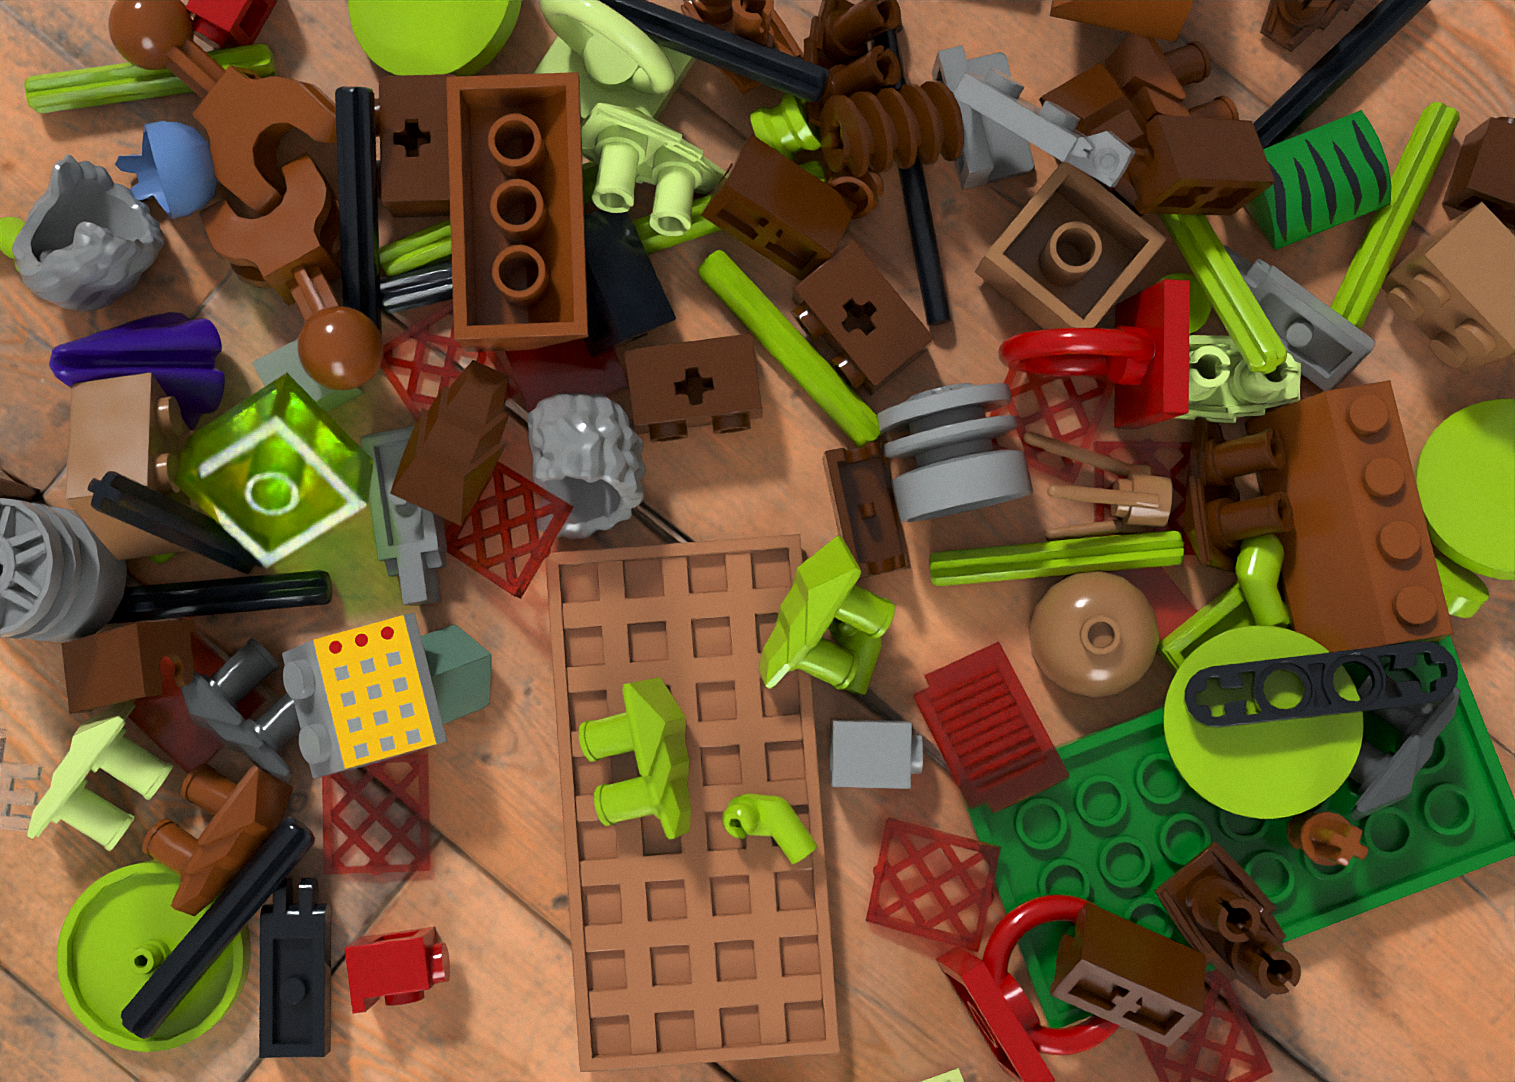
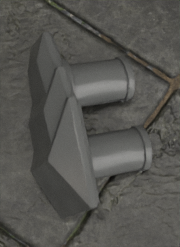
M251 638L242 649L210 677L206 674L200 675L194 670V676L190 685L181 687L189 715L195 725L210 730L227 748L244 754L258 768L288 783L292 779V772L290 771L291 768L282 759L284 753L281 749L301 730L294 700L286 693L255 722L250 718L245 721L238 713L239 708L236 704L268 675L280 668L273 656L258 641Z
M1370 675L1357 690L1360 700L1364 699L1372 688ZM1386 675L1385 698H1396L1397 696L1391 686L1396 681ZM1454 687L1453 691L1444 699L1426 705L1371 711L1403 734L1399 740L1404 744L1396 753L1390 750L1387 754H1384L1367 740L1362 739L1358 758L1349 776L1361 785L1358 791L1363 795L1351 810L1353 813L1351 817L1359 820L1405 799L1411 793L1414 776L1432 755L1435 739L1455 714L1461 690Z

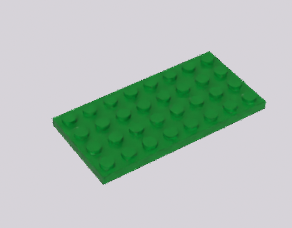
M1450 636L1436 642V644L1444 647L1454 657L1458 667V681L1455 687L1461 691L1453 718L1435 739L1432 755L1413 778L1411 793L1397 803L1359 820H1355L1351 817L1353 814L1351 810L1363 794L1358 791L1361 785L1348 776L1330 797L1307 810L1314 812V814L1326 811L1339 814L1350 825L1361 829L1363 832L1359 843L1369 848L1364 860L1352 857L1347 866L1340 864L1332 866L1317 864L1309 859L1301 849L1296 850L1287 839V825L1294 815L1275 819L1245 817L1220 809L1202 798L1182 778L1169 755L1163 731V705L956 783L1005 916L1017 906L1037 897L1055 894L1070 895L1092 902L1106 911L1191 948L1173 923L1154 890L1211 843L1216 841L1252 878L1276 907L1272 914L1286 935V938L1282 940V943L1514 856L1515 799ZM1416 655V664L1414 666L1398 671H1389V657L1378 658L1386 675L1396 682L1417 681L1421 686L1422 692L1430 693V682L1441 678L1439 666H1428L1424 660V655ZM1348 662L1342 664L1351 677L1356 690H1358L1370 673L1364 666L1357 663ZM1363 712V738L1384 754H1387L1390 750L1396 753L1404 744L1399 740L1403 734L1373 712ZM1053 921L1038 925L1028 931L1016 944L1046 1025L1050 1028H1061L1093 1015L1088 1011L1050 995L1051 984L1055 977L1057 951L1062 935L1065 933L1075 938L1076 924L1065 921ZM1210 963L1205 966V973L1216 968Z

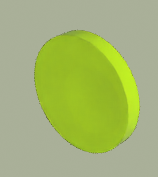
M348 0V10L353 32L361 48L373 62L394 76L456 74L458 77L474 75L489 64L500 52L516 25L522 0Z
M1494 399L1472 404L1444 420L1426 441L1417 458L1413 472L1432 543L1449 559L1474 573L1500 580L1515 581V399Z
M1264 625L1247 626L1214 636L1200 645L1185 659L1177 670L1166 695L1163 712V731L1169 755L1176 769L1197 794L1209 803L1233 814L1259 819H1275L1296 815L1317 806L1330 797L1343 784L1353 769L1360 752L1364 726L1363 712L1226 728H1207L1196 723L1188 715L1183 702L1184 690L1190 678L1199 670L1212 666L1329 653L1325 647L1313 639L1289 629ZM1341 664L1333 675L1335 691L1344 699L1359 701L1360 698L1356 687ZM1276 671L1267 676L1263 692L1271 705L1279 709H1289L1295 707L1300 702L1303 687L1300 680L1294 674L1288 671ZM1251 673L1239 674L1244 687L1227 691L1220 689L1217 679L1206 680V690L1200 694H1195L1197 706L1206 705L1211 710V716L1219 717L1223 715L1222 710L1225 704L1232 701L1246 700L1244 713L1247 715L1258 714L1259 712L1251 696L1253 675Z
M158 860L138 862L106 874L89 886L77 899L66 916L57 946V973L60 987L68 1006L77 1019L90 1032L105 1042L119 1048L140 1052H157L182 1046L201 1036L220 1022L236 1003L247 979L251 957V943L247 924L153 1036L142 1039L129 1032L122 1025L120 1016L122 1010L226 887L194 917L171 907L172 900L181 884L180 876Z

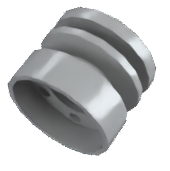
M960 383L943 386L915 394L901 404L887 408L877 414L876 418L880 432L909 431L910 433L909 436L885 444L883 447L885 457L916 459L917 469L901 474L891 481L900 523L927 520L971 511L1018 499L1033 493L1024 451H994L992 446V439L1005 435L1018 426L1016 416L1004 415L986 418L985 413L1006 406L1012 401L1008 384L972 385L971 383Z
M0 498V638L68 642L97 633L112 619L123 598L127 577L126 561H118L75 510Z

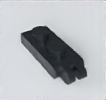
M285 878L273 892V904H263L260 913L259 1058L325 1057L331 1051V907L329 903H318L317 878L301 879L299 904H293L292 879Z

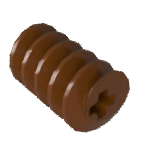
M926 81L920 87L916 84H906L897 90L894 88H879L873 94L867 91H859L849 98L846 95H833L825 101L820 112L821 145L828 167L834 173L841 171L844 160L852 175L856 177L866 174L869 162H871L876 172L884 173L891 168L893 159L898 167L902 169L911 168L915 164L916 156L925 165L934 164L938 160L939 153L947 161H956L961 156L964 147V128L960 106L953 92L941 81Z

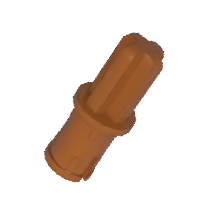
M1304 811L1294 815L1288 822L1286 833L1291 846L1296 850L1301 849L1309 859L1317 864L1325 866L1340 864L1347 866L1352 857L1364 860L1369 848L1359 843L1363 831L1357 826L1350 825L1339 814L1328 811L1314 814V812Z

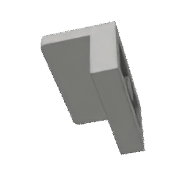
M963 45L938 51L932 69L933 80L941 81L953 94L965 72L986 76L989 69L993 68L1011 77V73L1004 53L998 52L966 60ZM956 99L962 113L964 147L961 156L954 162L962 190L1026 175L1032 171L1034 162L1027 140Z

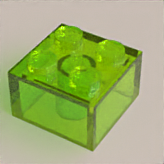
M286 372L187 437L174 483L267 568L368 505L374 460Z

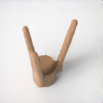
M1026 432L1023 439L1027 444L1126 477V479L1116 478L1112 490L1073 485H1050L1047 489L1050 497L1110 504L1111 515L1121 517V519L1049 528L1044 532L1046 540L1077 539L1119 533H1144L1145 526L1160 528L1166 526L1172 505V482L1170 478L1151 476V466L1126 463L1034 432Z

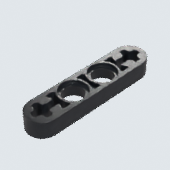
M1413 642L1212 666L1199 670L1190 678L1184 690L1183 702L1188 715L1196 723L1207 728H1226L1420 706L1442 700L1453 691L1458 681V667L1454 657L1444 647L1433 642ZM1416 655H1424V660L1428 666H1439L1441 678L1430 682V693L1422 692L1421 686L1417 681L1396 682L1391 685L1397 696L1396 698H1385L1387 676L1378 658H1390L1389 671L1405 670L1416 664ZM1348 662L1357 663L1364 666L1370 673L1372 688L1364 699L1349 701L1342 698L1335 691L1333 675L1341 664ZM1276 671H1288L1294 674L1300 680L1303 687L1300 702L1295 707L1289 709H1279L1271 705L1263 692L1264 682L1268 675ZM1251 673L1253 675L1251 696L1259 712L1258 714L1247 715L1244 713L1246 700L1232 701L1225 704L1222 710L1223 715L1219 717L1211 716V710L1208 706H1197L1195 694H1200L1206 690V680L1217 679L1220 689L1227 691L1244 687L1239 674Z

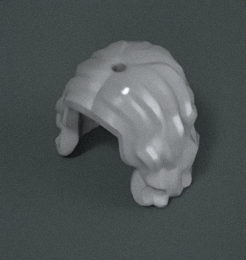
M65 155L63 160L55 162L49 186L30 210L25 225L15 238L12 252L23 282L34 294L65 309L94 311L110 306L122 295L134 289L138 285L143 271L152 266L164 242L160 224L150 215V208L137 200L129 188L114 183L104 167L94 166L89 161L77 162L72 155Z
M556 393L539 401L536 408L527 414L528 440L533 455L532 478L543 496L536 513V528L545 533L549 540H554L561 536L568 539H585L599 529L610 530L617 522L630 519L632 516L631 509L641 504L644 497L645 488L641 479L644 477L646 469L642 460L643 441L635 433L628 414L618 403L599 393Z

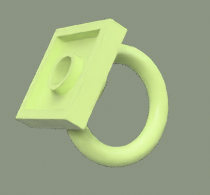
M598 0L540 1V8L544 19L558 36L533 74L579 72L581 123L598 103L637 109L657 120L697 60L694 57L654 43L632 22Z

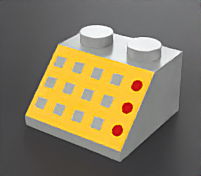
M415 613L401 615L317 638L282 653L285 664L283 670L284 686L288 695L294 700L301 728L299 732V747L304 759L310 765L313 779L379 763L447 742Z

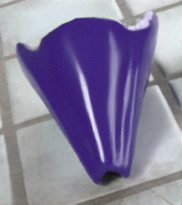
M167 312L142 317L81 339L60 344L53 348L49 361V367L53 371L54 376L70 388H72L73 383L151 372L168 397H175L179 404L182 418L191 431L196 428L201 415L214 413L218 409L224 393V372L219 371L215 367L216 357L222 350L220 335L216 327L208 319L189 320L183 313Z

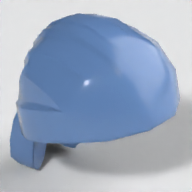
M162 120L144 124L142 154L119 156L115 163L121 171L137 174L139 183L130 189L134 197L141 202L155 197L172 220L192 215L193 212L207 205L216 195L218 179L214 174L213 159L209 150L210 143L205 140L198 129L180 122Z

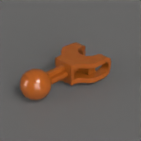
M116 0L110 11L108 21L109 34L116 50L124 59L137 67L147 70H163L168 68L203 99L192 116L207 130L215 177L253 210L263 216L269 215L281 204L287 191L285 178L278 170L276 161V149L282 136L293 128H298L315 141L337 144L335 103L321 89L311 83L278 76L262 78L253 70L229 65L225 70L193 41V20L181 0Z
M305 152L281 167L287 191L281 204L269 215L256 219L238 217L229 207L226 199H221L199 212L212 247L222 259L230 262L232 269L242 281L258 288H273L288 306L296 302L306 322L300 331L297 342L298 358L306 374L317 384L325 388L342 391L351 390L368 382L378 371L383 358V341L375 323L364 313L350 307L341 306L330 285L331 282L342 277V271L337 261L338 252L341 248L339 199L310 155Z

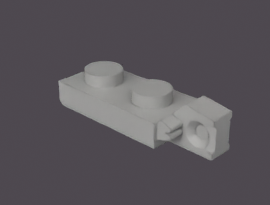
M990 68L986 76L968 72L963 74L954 91L956 99L1062 162H1069L1109 187L1117 185L1135 155L1136 151L1112 131L1085 136L1075 130L1080 118L1068 110L1048 100L1045 101L1040 109L1019 97L1024 86L996 69Z
M1227 246L1224 247L1285 346L1287 353L1293 357L1295 362L1301 363V374L1323 391L1334 390L1372 351L1375 340L1272 265L1270 267L1268 263L1261 259H1257L1252 265L1249 260Z
M414 426L361 436L360 440L378 561L385 562L389 577L399 576L403 605L419 606L441 601L437 568L447 566L445 554L447 545L443 518L390 494L404 450Z

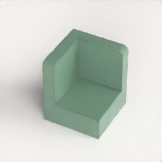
M451 625L422 635L421 639L443 724L487 707L490 701L492 654L457 625Z

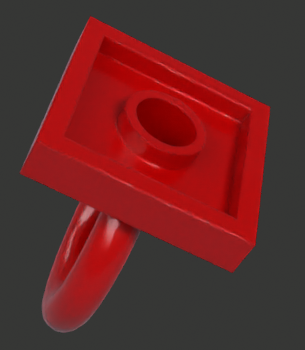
M1163 279L1116 304L1114 329L1056 328L1013 335L1004 340L998 350L999 359L1008 368L1025 373L1053 376L1108 375L1110 381L1115 384L1114 428L1141 429L1189 413L1190 281Z
M1057 894L1031 899L1010 911L999 922L987 942L982 960L959 946H955L936 958V961L1000 1067L1016 1082L1056 1081L1039 1053L1048 1055L1081 1053L1101 1044L1119 1028V1025L1094 1014L1086 1021L1069 1028H1050L1040 1025V1019L1028 997L1012 975L1007 972L1013 949L1028 931L1038 925L1053 921H1065L1076 924L1078 912L1089 902L1085 899Z

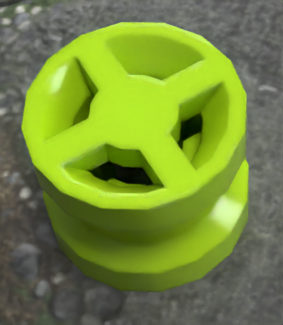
M785 93L780 104L771 109L762 106L750 114V121L756 137L791 161H793L794 154L803 149L814 151L822 147L820 127L807 121L805 103L801 98Z

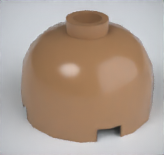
M1102 571L1071 574L1052 585L1035 605L1029 626L1032 655L1045 676L1063 690L1089 698L1117 695L1138 683L1152 665L1159 642L1156 613L1143 591L1122 576Z

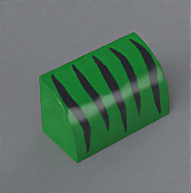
M1357 111L1263 149L1275 183L1245 206L1275 251L1390 205L1392 184L1388 161L1380 139L1363 111Z

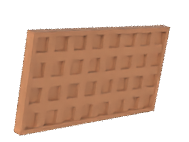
M800 534L545 553L580 1073L840 1053L811 675L798 668L794 671H788L770 689L765 686L758 669L763 648L776 626L780 605L792 588L797 567L802 564ZM657 677L662 679L686 716L685 743L689 756L688 791L691 804L690 832L670 840L665 835L660 819L654 814L620 821L610 826H605L601 823L594 805L596 787L606 783L622 782L642 775L639 774L635 751L612 755L590 762L582 752L578 736L579 727L582 722L588 720L595 721L626 712L622 692L623 684ZM745 793L780 796L790 804L818 847L804 859L792 865L773 837L746 835L744 839L729 835L723 826V813L733 798Z

